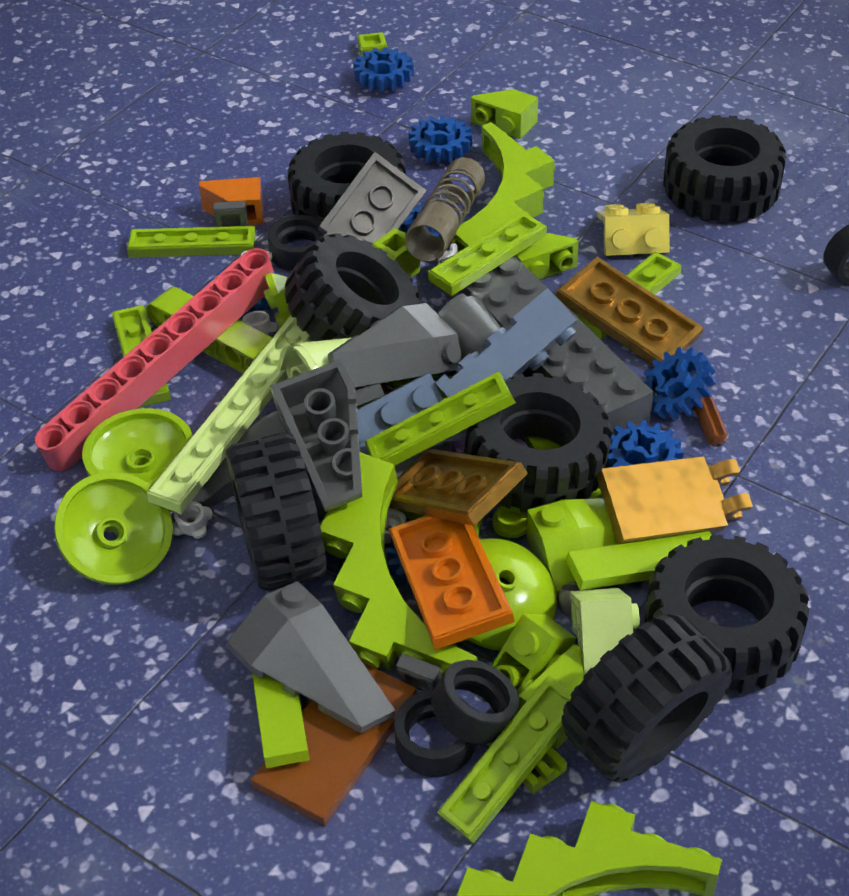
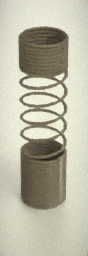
M466 157L457 158L446 169L405 235L407 250L413 257L420 261L432 262L441 258L485 183L484 170L475 160ZM458 173L468 176L473 181L475 190L473 191L466 181L450 177V175ZM451 180L464 183L470 191L466 192L463 188L453 185ZM445 201L452 204L455 208L446 204ZM456 204L462 205L463 208H459ZM425 226L437 230L441 237L431 234Z

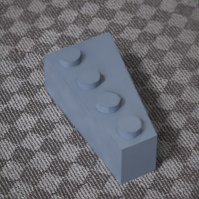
M546 288L511 318L509 322L512 325L507 330L505 327H502L489 336L482 345L484 350L480 354L475 351L464 357L455 369L456 375L449 379L444 374L435 383L447 397H450L499 371L506 381H509L514 375L524 373L529 367L535 371L550 357L546 352L556 343L560 347L563 346L577 333L573 329L577 325L576 318Z
M430 373L418 377L357 409L359 448L361 453L370 455L365 440L443 400ZM459 432L436 445L460 440L463 437Z

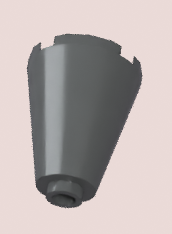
M471 293L469 297L465 294L457 295L448 301L438 312V315L458 334L461 359L475 351L480 354L484 350L482 345L486 339L502 328L480 299Z

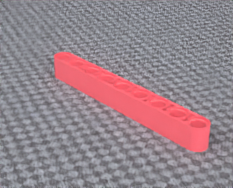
M254 248L242 254L44 425L35 436V444L48 467L54 471H64L72 467L82 458L84 443L94 428L113 415L138 409L265 296L264 290L269 289L264 275L274 273L269 253L266 250Z

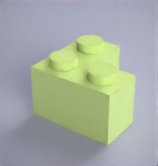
M619 588L570 591L572 631L578 637L584 675L590 668H594L600 658L608 650L611 651L619 644L618 641L627 634L631 635L633 629H637L640 626L637 603H632L631 597Z

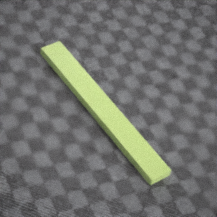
M290 316L153 484L147 492L148 502L180 514L183 513L225 459L226 450L232 444L239 441L271 400L273 395L270 386L288 378L286 369L280 371L279 356L283 347L293 343L312 342L309 339L310 335L306 331L302 332L297 326L296 318Z

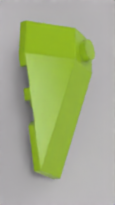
M603 498L561 500L528 509L527 542L533 554L549 570L556 586L557 596L563 585L569 582H576L565 561L568 551L618 544Z

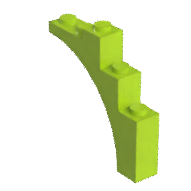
M492 122L482 125V152L494 163L501 175L502 181L497 193L487 206L471 219L462 223L451 241V244H457L458 252L522 212L532 218L542 214L544 189L554 185L555 160L537 146L526 150Z
M360 452L363 497L328 510L320 525L325 550L335 557L346 558L333 584L338 601H340L344 608L352 612L361 613L364 610L349 640V644L362 663L376 669L381 667L389 671L392 670L397 657L400 658L402 653L440 667L442 675L454 662L463 660L478 661L477 656L453 644L435 650L425 624L403 600L388 571L384 542L388 508L398 484L395 466L390 462Z
M591 801L575 848L566 845L565 842L556 837H540L530 833L513 882L506 880L495 871L488 869L479 871L468 867L457 896H595L605 892L635 888L673 889L702 896H713L722 859L711 856L710 853L700 848H685L666 842L656 834L633 831L635 814L626 812L615 804L603 805Z

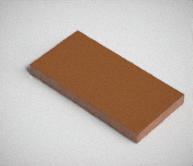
M364 664L394 707L396 716L398 708L409 697L417 694V689L372 666ZM310 700L302 711L310 760L272 768H266L264 761L250 779L252 788L325 827L394 730L393 721L395 716L363 733H359L318 710V703Z

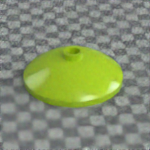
M154 408L132 409L113 415L94 428L84 443L82 459L89 476L103 472H122L136 476L153 486L193 435L186 422L171 412Z
M122 472L97 473L82 479L72 486L61 500L54 522V534L58 549L69 566L83 577L107 585L132 583L154 571L169 550L173 525L169 509L148 502L147 492L152 486L136 476ZM104 532H114L117 539L114 541L107 540L104 537Z
M480 539L513 612L515 622L468 638V640L484 648L501 650L523 613L544 614L553 620L557 609V591L549 570L530 550L517 543L503 539ZM502 577L507 579L510 582V584L507 585L502 583L499 578Z

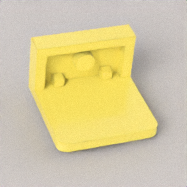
M655 203L636 204V209H628L621 204L605 205V211H597V216L603 221L605 256L651 254L654 252L670 253L669 213L661 210L660 206H655Z

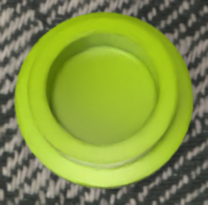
M499 506L493 515V528L499 535L506 538L521 537L527 533V513H520V509L511 506L510 509Z

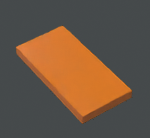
M424 516L389 528L392 542L435 650L515 622L513 612L472 525Z

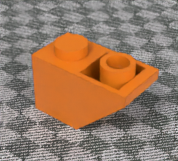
M260 177L199 181V191L204 211L214 216V203L245 201L248 225L263 224V195Z

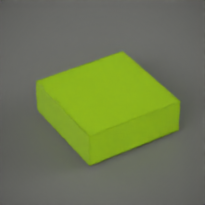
M382 32L357 35V44L362 57L364 51L371 52L373 48L383 51V48L387 47L385 36Z

